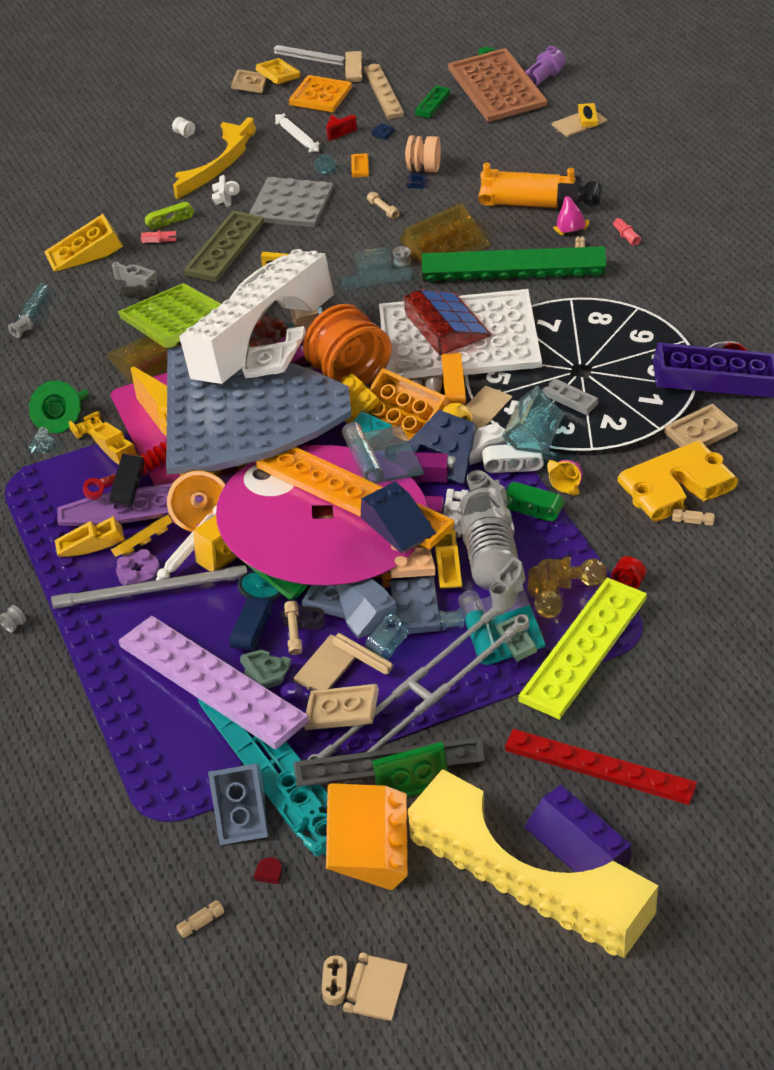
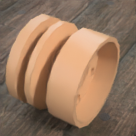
M410 135L405 150L407 171L413 172L415 167L416 172H420L423 164L425 172L437 173L441 155L440 138L438 136H427L423 144L422 136H418L416 139L414 135Z

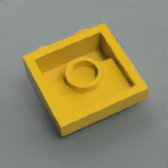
M353 373L341 378L340 383L347 385L349 388L351 417L346 419L345 422L350 426L361 411L368 414L380 400Z

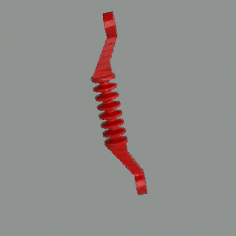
M167 439L166 443L160 442L159 446H154L153 451L149 449L146 454L142 453L140 455L144 457L143 476L147 475V470L152 472L154 467H160V463H166ZM116 474L100 479H87L83 484L84 496L91 500L99 499L103 495L104 489L113 485ZM94 485L97 486L99 490L97 492H91L88 490V487Z

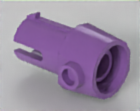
M549 46L546 51L538 55L536 63L524 72L532 82L537 80L534 83L537 87L550 75L555 77L566 64L565 56L555 46Z

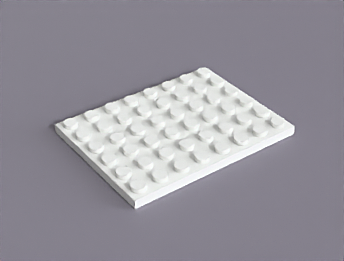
M528 289L457 296L460 300L457 303H462L469 310L463 313L472 314L478 322L462 321L461 318L460 321L445 320L439 311L447 310H437L430 302H456L445 301L443 297V300L422 299L379 304L381 330L388 335L392 345L391 356L386 370L402 377L403 372L440 368L442 367L441 354L461 353L463 375L542 367ZM452 309L451 311H448V312H454V313H455V312H462V311H453V309ZM447 321L478 323L487 332L455 331Z

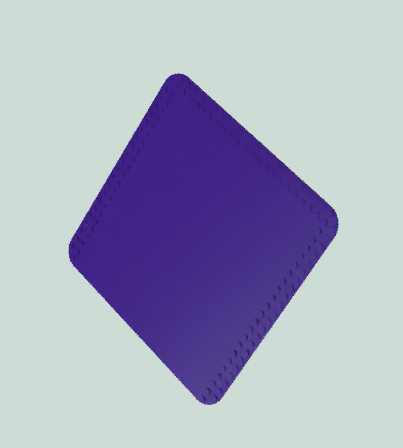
M343 421L306 443L307 445L346 447L348 445L346 431L349 425ZM129 433L125 434L124 438L133 443ZM505 433L506 445L514 444L508 434ZM393 438V441L385 446L386 460L394 464V460H398L396 454L405 443ZM96 443L29 466H24L7 483L5 499L132 805L142 815L162 822L183 821L214 810L208 772L244 766V764L204 712L198 698L120 647L119 639L152 615L244 674L245 667L240 662L241 655L251 653V651L230 647L231 632L247 600L238 590L239 579L161 590L53 609L51 596L124 586L119 582L116 573L117 560L123 557V555L115 557L111 551L120 543L100 551L69 557H59L55 545L56 539L80 527L59 526L57 507L87 498L83 494L84 482L89 478L100 479L116 474L119 465ZM422 447L420 453H437L425 447ZM483 461L470 465L469 470H467V475L476 470L487 473L493 480H499V484L505 487V490L510 483L517 482L549 491L535 471L489 473L485 470ZM148 471L147 475H141L138 488L154 486ZM447 479V483H417L424 496H443V508L445 507L447 489H454V491L460 492L462 490L470 491L468 481L466 486ZM91 485L88 487V490L97 492L99 488ZM112 486L105 488L103 493H110ZM563 508L554 521H547L509 510L514 525V543L518 559L522 562L526 579L522 584L524 591L518 593L514 605L506 612L530 605L546 647L537 649V652L519 661L511 657L488 665L479 663L455 683L448 693L421 716L413 719L385 744L520 694L605 579H612L609 570ZM160 518L121 523L125 540ZM172 522L167 525V531L160 535L156 533L151 535L150 538L152 540L143 546H140V544L133 547L135 551L132 553L142 549L148 550L150 554L158 559L160 569L165 567L166 561L192 532ZM456 537L462 587L440 589L434 546L430 551L435 566V575L391 578V581L434 576L441 631L396 635L395 622L358 639L347 626L345 618L302 607V600L311 586L308 585L295 600L298 603L299 615L297 616L299 639L302 642V653L291 655L288 649V640H290L288 617L285 616L284 604L290 600L281 595L280 598L273 601L271 615L254 651L264 650L270 652L269 655L282 658L284 656L291 658V665L282 684L268 688V690L281 698V688L287 683H297L294 682L293 678L330 635L336 636L338 633H341L393 664V668L388 675H385L356 658L331 689L377 684L379 692L376 707L379 706L404 681L421 667H425L468 630L465 617L469 612L482 610L486 613L492 608L490 591L482 589L472 578L468 550L463 537ZM194 549L177 570L170 573L169 578L210 571L196 563ZM236 558L220 570L246 564L239 558ZM246 565L247 573L253 571ZM381 577L372 578L376 583L383 587ZM391 587L384 588L391 596ZM639 611L602 662L628 652L637 644L643 630V621ZM470 636L432 667L428 674L417 683L433 693L444 683L447 684L475 660L477 655ZM301 685L303 700L298 704L291 705L306 714L310 692L314 690H307V687ZM409 689L399 699L393 700L374 717L373 724H365L341 744L330 757L367 752L413 713L414 709L424 699ZM355 725L305 730L303 726L286 742L301 761L308 760L309 756L319 754L327 746L334 744ZM248 732V734L251 736V738H253L254 735L251 734L250 732ZM257 742V746L260 748V750L263 752L266 758L270 761L271 757L264 750L261 744ZM274 765L273 767L280 774V769L277 767V765Z

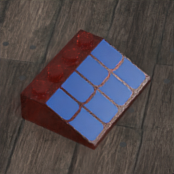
M419 290L403 296L405 315L439 356L491 337V333L455 292Z

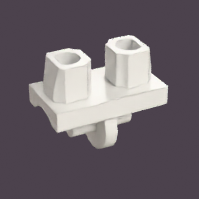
M220 176L219 182L212 186L214 191L212 199L216 205L224 203L225 206H231V195L238 194L239 184L235 181L226 183L225 176Z

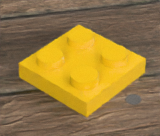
M280 58L256 65V71L272 80L275 84L300 78V71Z

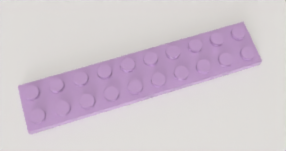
M152 615L119 639L120 647L274 749L281 746L309 722L307 714Z

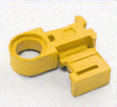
M97 411L84 416V422L76 425L69 421L70 430L77 439L86 433L90 434V429L103 424L100 420V412Z

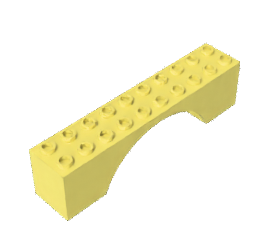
M443 769L408 809L410 838L418 846L424 845L431 849L436 856L440 858L445 857L452 861L457 868L472 872L478 880H486L493 884L501 893H509L522 905L532 906L542 916L555 919L563 928L578 932L586 941L601 945L611 955L625 958L656 914L658 885L614 861L602 867L584 872L559 873L529 866L509 855L497 844L486 827L484 821V791Z

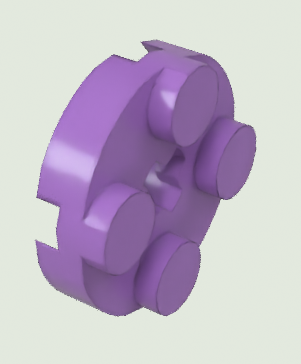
M146 549L120 557L117 560L116 573L122 585L155 581L157 572L160 570L158 559Z

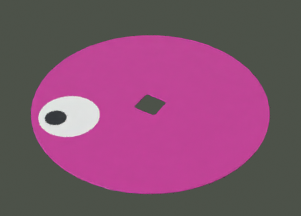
M333 445L297 447L379 486L385 487L396 481L409 492L416 503L427 507L425 497L415 481L402 469L379 456L358 449ZM256 461L247 464L230 478L217 502L216 520L218 529L230 550L242 561L258 571L285 581L309 585H341L359 582L395 568L397 566L394 561L396 557L404 556L408 558L416 550V548H412L402 554L399 551L393 550L391 544L362 520L360 516L256 468ZM312 506H333L334 517L332 519L312 518Z

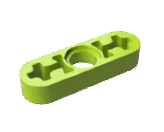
M182 202L149 213L145 217V223L150 230H155L170 225V223L191 218L194 215V208L190 203ZM173 213L171 219H166L167 214Z

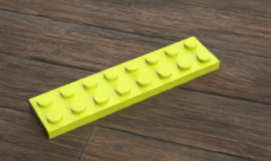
M606 578L519 694V702L560 720L646 601L647 593Z

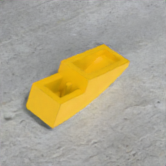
M105 422L89 430L96 443L118 465L123 453L137 455L133 443L126 440L122 431Z
M112 516L96 526L90 521L56 539L55 545L59 557H69L103 550L124 541L125 538L122 525Z
M451 529L434 545L440 589L462 587L455 529Z

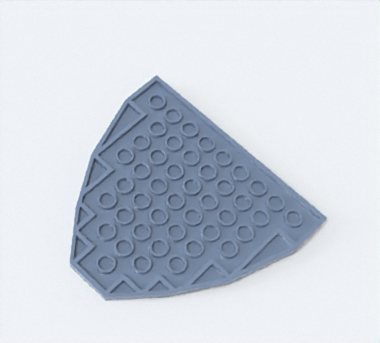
M181 346L168 348L167 474H184L195 470L214 472L270 458L317 438L351 417L348 386L309 368L289 363L285 372L245 378L242 369H240L225 382L219 384L190 379L183 348Z

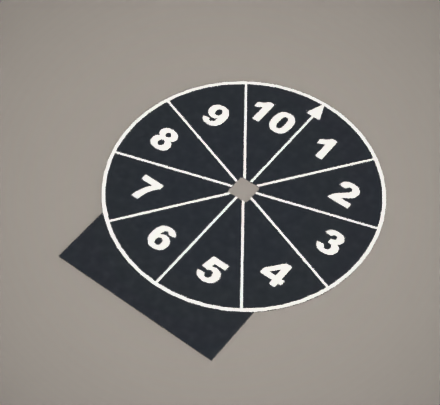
M566 298L531 305L542 367L463 375L466 405L484 386L501 390V392L513 396L490 421L491 424L497 422L505 433L524 442L566 451L606 450L644 440L665 428L664 426L673 423L689 406L696 390L656 387L652 360L657 343L690 345L674 326L661 317L637 306L598 298ZM573 365L591 366L592 370L589 378L570 376ZM553 379H558L597 397L598 405L585 415L551 398L548 400L543 398L541 390L549 386ZM442 383L440 394L445 396L444 383Z

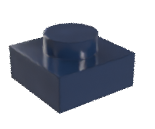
M380 123L371 131L372 136L386 140L394 133V127Z

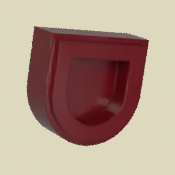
M273 857L262 859L257 864L254 881L279 885L282 876L280 861Z

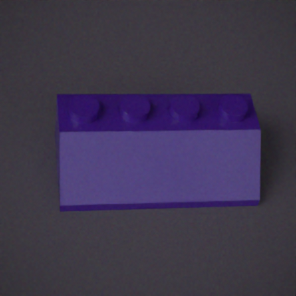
M561 784L541 799L525 825V829L573 872L593 870L612 861L623 867L630 862L631 844Z

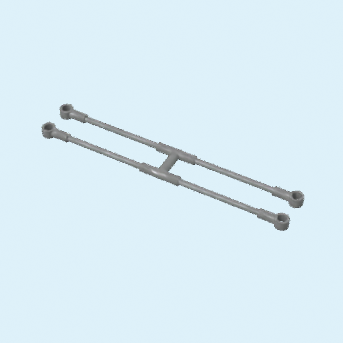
M492 603V608L481 616V620L425 667L417 670L392 692V695L375 708L374 717L393 700L399 699L409 689L424 699L414 709L413 713L367 752L380 749L413 719L421 716L448 693L455 683L504 641L509 640L519 631L527 630L529 628L528 617L522 614L518 615L515 618V623L503 633L502 637L447 684L444 683L433 693L418 684L417 682L426 676L432 667L483 624H487L497 615L506 613V611L495 610ZM365 724L355 725L334 744L327 746L319 754L309 756L308 760L330 757L341 744ZM345 781L335 782L332 784H345Z

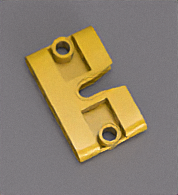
M695 441L626 469L620 473L617 479L622 488L633 497V505L641 508L653 522H658L672 516L674 509L685 510L684 499H686V495L679 483L697 498L706 502L732 491L739 482L738 478L723 464V457L719 453L711 452L702 441Z

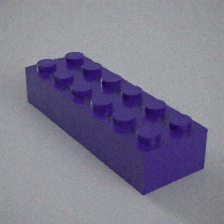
M657 343L652 360L656 387L774 397V353Z

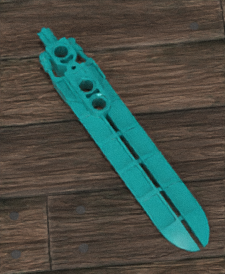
M198 698L204 712L244 765L260 763L264 792L293 833L304 841L303 844L314 856L317 857L322 854L326 856L327 836L325 835H327L328 793L320 785L297 788L293 763L301 760L289 744L285 741L277 749H274L256 736L251 738L244 728ZM257 742L261 744L264 750L271 757L270 761L266 758V756L257 746ZM274 765H277V767L280 769V774L273 767ZM304 829L310 831L312 838L306 837L303 834Z

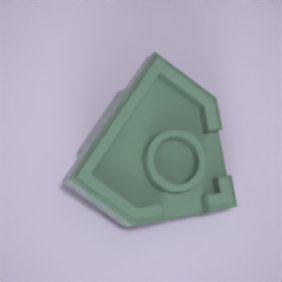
M264 650L241 655L240 662L245 667L244 675L266 689L281 685L291 665V658L284 656L282 658L269 655L270 652Z

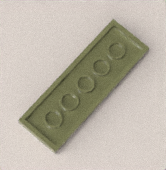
M233 210L184 269L185 276L217 283L265 223L264 217Z

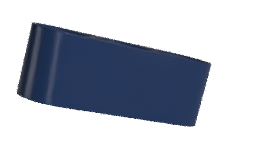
M253 596L247 598L231 632V648L251 652L255 650L271 615L272 600Z

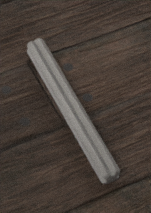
M280 45L274 47V53L278 55L340 66L345 64V57Z

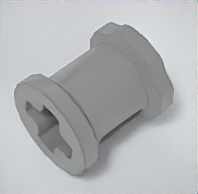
M26 315L20 316L17 322L8 325L10 333L16 338H20L23 332L33 328L32 321Z

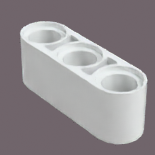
M537 444L487 446L482 450L484 468L489 473L536 471L541 469L544 464L541 449Z

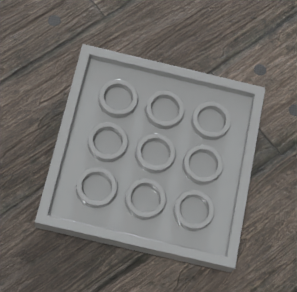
M267 177L249 214L264 217V222L316 227L333 190V183Z

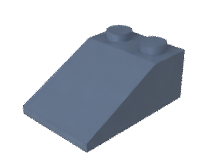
M260 763L208 772L219 844L224 845L269 837Z

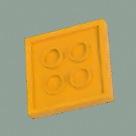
M308 75L290 97L289 105L334 112L352 89V82Z

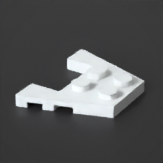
M305 327L287 329L285 342L250 348L248 343L246 365L241 368L245 378L285 372L305 337Z

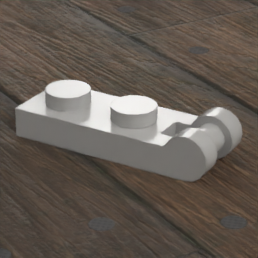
M553 379L549 386L541 390L543 398L547 400L551 398L585 415L598 405L597 397L558 379Z

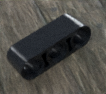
M122 454L110 493V504L132 507L144 468L143 456Z

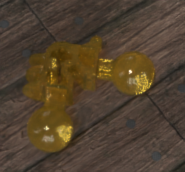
M568 556L563 559H544L540 561L538 566L532 567L528 571L527 581L528 593L536 597L534 606L537 614L550 619L561 612L563 603L559 595V585L563 588H571V579H581L587 585L596 586L605 580L607 570L603 562L594 558L584 561L580 567H571V558Z

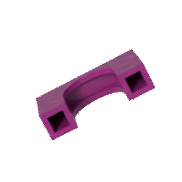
M399 452L398 460H394V465L407 473L416 484L421 482L447 483L449 470L448 454ZM424 496L427 507L443 515V496Z

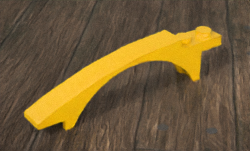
M247 117L241 125L222 122V138L228 143L227 148L217 159L204 166L177 172L175 176L179 179L173 184L175 199L191 193L215 178L246 150L245 144L256 132L254 118Z

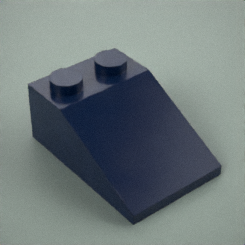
M396 481L361 498L360 518L401 554L436 534L409 492Z

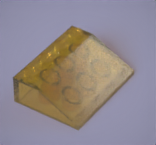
M459 203L405 228L399 239L403 246L410 248L411 257L421 265L422 253L480 251L491 245L463 203Z
M148 336L105 353L131 384H133L131 367L133 366L149 376L167 369L168 348H164ZM181 341L177 342L176 346L182 347Z

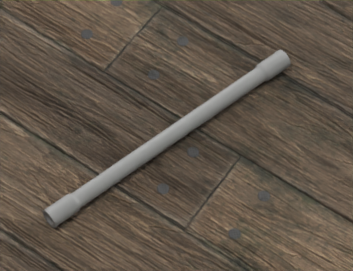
M246 565L229 567L224 570L106 589L51 596L53 609L75 604L224 580H237L247 573Z

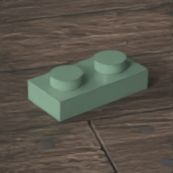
M516 616L496 625L497 632L501 637L515 623ZM525 630L517 632L512 638L504 641L516 661L537 652L536 646Z

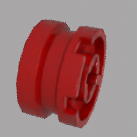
M624 556L617 562L611 577L617 582L638 589L646 575V568L640 560L631 556Z

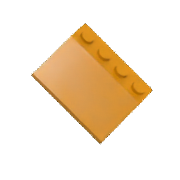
M382 368L369 388L379 398L380 402L368 414L391 424L393 438L406 444L438 410H442L451 402L446 396Z
M330 783L328 785L326 869L388 890H393L408 876L406 793L380 785Z

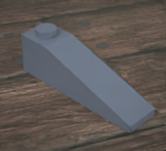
M373 579L335 585L340 597L341 607L344 611L346 624L358 639L397 621L396 602Z

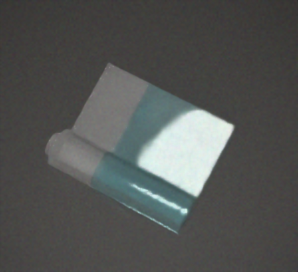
M351 422L342 429L343 437L364 479L377 484L423 475L424 471L401 426L364 433L359 423Z

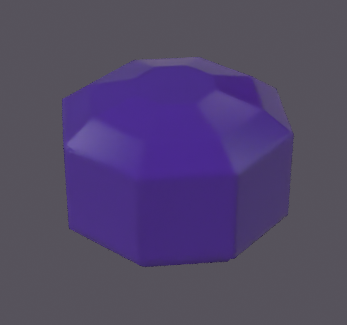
M297 683L285 684L281 688V698L290 704H298L303 700L302 686Z

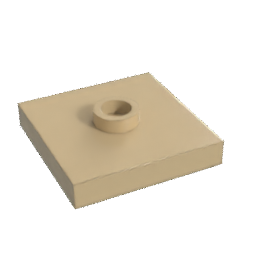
M238 69L231 88L263 93L268 78L259 72Z

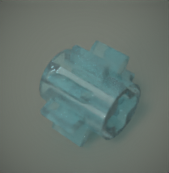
M321 154L318 156V160H314L316 172L328 174L332 172V169H335V161L329 154Z

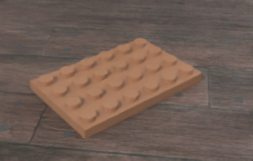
M506 48L448 63L449 71L487 122L547 106V99Z

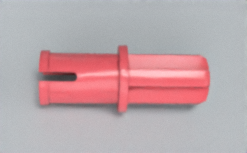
M616 218L613 226L620 232L621 237L626 238L632 246L639 244L641 237L633 231V227L627 225L622 219Z
M158 230V232L141 233L142 243L159 242V244H161L160 242H176V237L169 238V236H176V231L160 232Z

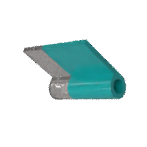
M525 590L518 593L514 605L505 614L495 616L491 621L483 624L470 635L477 657L501 637L497 632L496 625L521 614L528 617L529 628L525 631L533 641L536 649L546 647ZM466 591L458 598L468 630L481 620V616L492 608L491 596L481 599L476 591ZM503 642L480 663L485 665L493 664L511 658L513 655Z

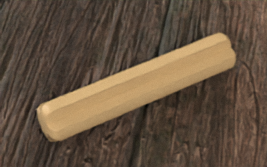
M338 633L334 637L333 644L383 674L388 675L392 670L393 664L343 634Z

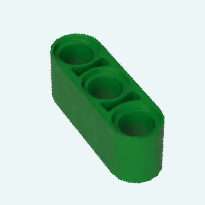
M517 482L510 483L505 490L508 500L507 509L547 521L556 520L565 504L563 497L556 493Z

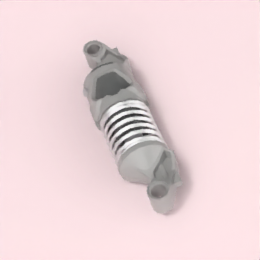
M476 470L467 475L470 491L463 496L458 507V514L461 516V534L467 546L472 578L482 589L490 591L495 610L507 611L514 605L518 593L524 591L522 584L526 578L514 543V525L511 513L507 509L508 500L505 487L499 484V480H493L487 473Z

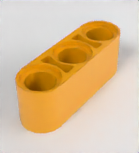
M461 353L441 354L445 396L451 403L466 405Z

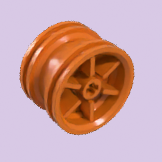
M338 304L323 311L311 323L303 341L305 359L311 366L323 372V375L340 382L342 377L353 373L363 384L368 386L374 382L382 368L386 369L392 350L388 335L379 326L370 322L369 318L359 308L350 304Z

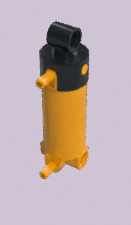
M484 163V171L480 174L481 187L478 201L487 206H494L495 204L557 208L561 210L564 198L569 196L580 209L582 201L588 206H596L600 203L602 185L596 181H590L583 185L582 175H575L574 168H568L567 174L557 175L498 171L497 169H490L489 163Z

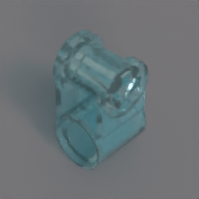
M388 615L368 637L365 646L387 660L406 638L408 629L404 623H401L398 616Z

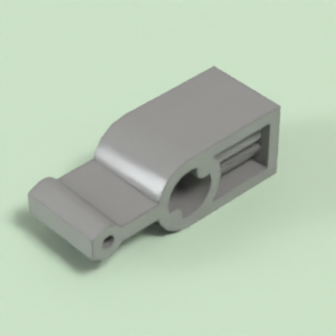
M119 262L112 264L114 278L126 281V285L130 288L149 294L158 285L156 271L134 264L128 266L121 265Z

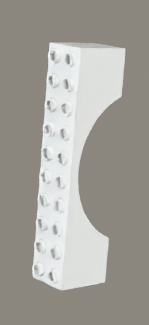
M301 249L291 251L288 256L280 259V262L271 266L268 271L259 275L253 282L248 283L245 288L236 292L233 297L224 301L218 308L213 309L210 314L201 318L194 326L187 328L179 337L190 379L222 384L246 365L247 347L254 325L262 312L273 301L276 300L282 308L313 312L330 299L334 293L326 254L317 253V251L306 252Z

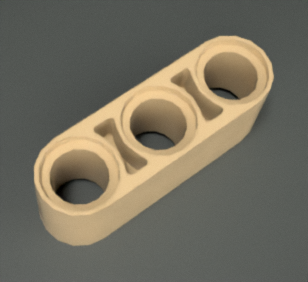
M361 51L346 52L345 73L346 81L362 82Z

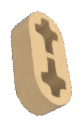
M337 955L327 958L323 965V999L327 1004L333 1006L341 1004L345 1000L347 992V963L343 957ZM334 965H339L337 976H333L332 969ZM333 984L337 985L338 992H336V996H331L330 993L332 992Z

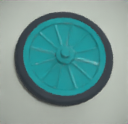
M254 571L245 573L238 581V590L245 598L253 596L270 599L273 602L282 595Z

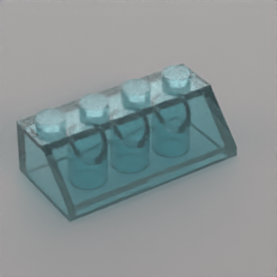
M536 386L520 398L502 436L506 443L515 450L545 454L549 450L564 413Z

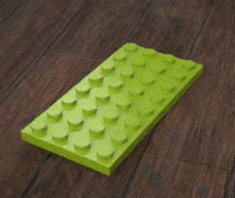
M182 283L120 310L118 313L122 320L164 348H171L178 344L177 342L180 341L179 336L187 328L194 326L201 318L206 317L213 309L218 308L222 304Z

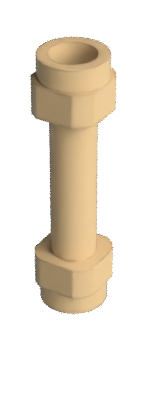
M375 192L368 194L367 200L372 205L376 204L386 212V216L392 219L399 216L400 212L393 205L389 206L382 201L379 194Z
M288 601L284 604L285 616L288 617L290 636L288 649L289 654L298 655L302 653V642L299 639L297 616L299 615L298 603L296 601Z

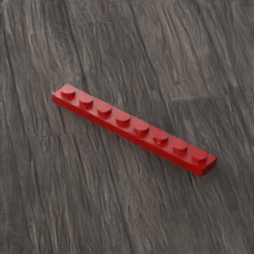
M517 729L512 730L505 744V751L687 805H690L696 789V781Z

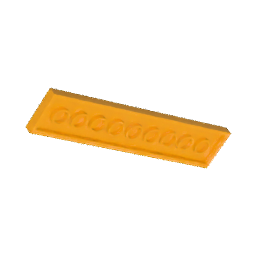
M297 447L276 456L256 461V468L358 516L361 515V498L383 488ZM416 503L436 532L430 539H425L419 545L431 549L454 527L455 520Z

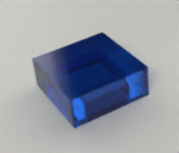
M410 174L407 188L424 189L427 175Z

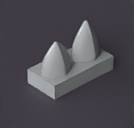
M442 367L403 372L404 378L422 386L426 385L427 388L440 393L442 383H444Z

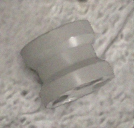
M405 246L395 248L393 250L394 265L399 268L410 266V248Z
M15 605L10 606L6 613L0 614V624L11 633L17 629L18 625L26 622L25 615Z

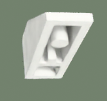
M497 422L475 431L473 449L470 452L469 458L470 465L483 461L482 450L487 446L506 445V434ZM448 457V465L451 471L456 460Z

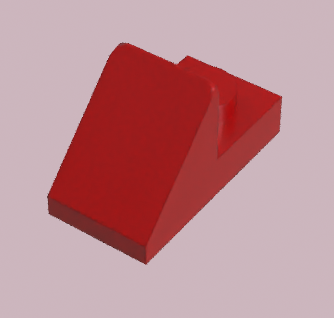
M332 114L326 126L327 140L331 141L357 131L356 116L352 114L338 119Z

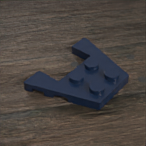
M438 410L399 452L420 453L422 447H425L437 453L448 454V457L456 461L447 478L450 481L466 486L467 470L470 467L469 458L470 452L473 449L476 425L463 418Z

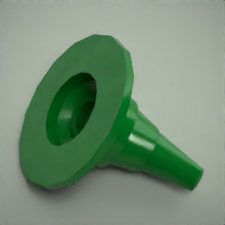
M59 380L47 381L38 386L32 394L29 402V415L33 424L41 431L62 433L70 428L69 421L75 423L78 420L81 410L80 403L90 394L86 389L77 393L66 382Z

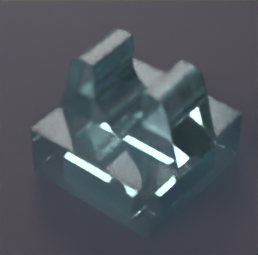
M41 427L27 450L31 453L36 451L47 453L49 450L48 446H51L54 442L47 434L49 430Z

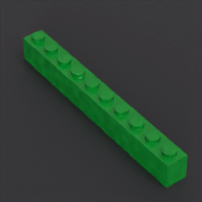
M605 246L422 253L423 281L430 283L437 280L453 282L458 279H463L464 281L482 279L487 281L492 278L507 280L511 277L526 279L528 277L545 278L547 276L562 278L565 275H573L574 277L590 274L592 276H600L605 274L606 271Z

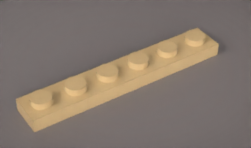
M371 64L364 67V72L388 120L404 117V112L380 65Z

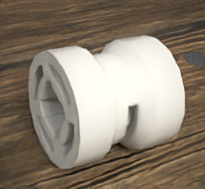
M177 117L172 124V129L174 132L188 138L194 134L195 125L182 117Z

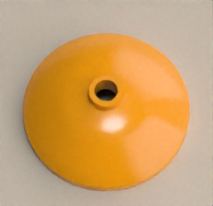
M195 470L182 474L173 482L168 492L167 507L171 518L181 528L193 532L197 527L196 524H200L207 515L213 513V508L217 506L219 496L226 484L217 475L208 471ZM200 495L203 497V500L198 502L195 497Z

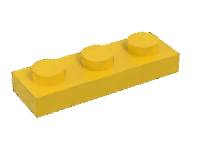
M169 515L160 518L111 549L115 557L121 554L126 556L135 551L133 548L135 545L140 544V546L148 543L152 540L150 536L154 533L160 535L167 531V525L172 523Z

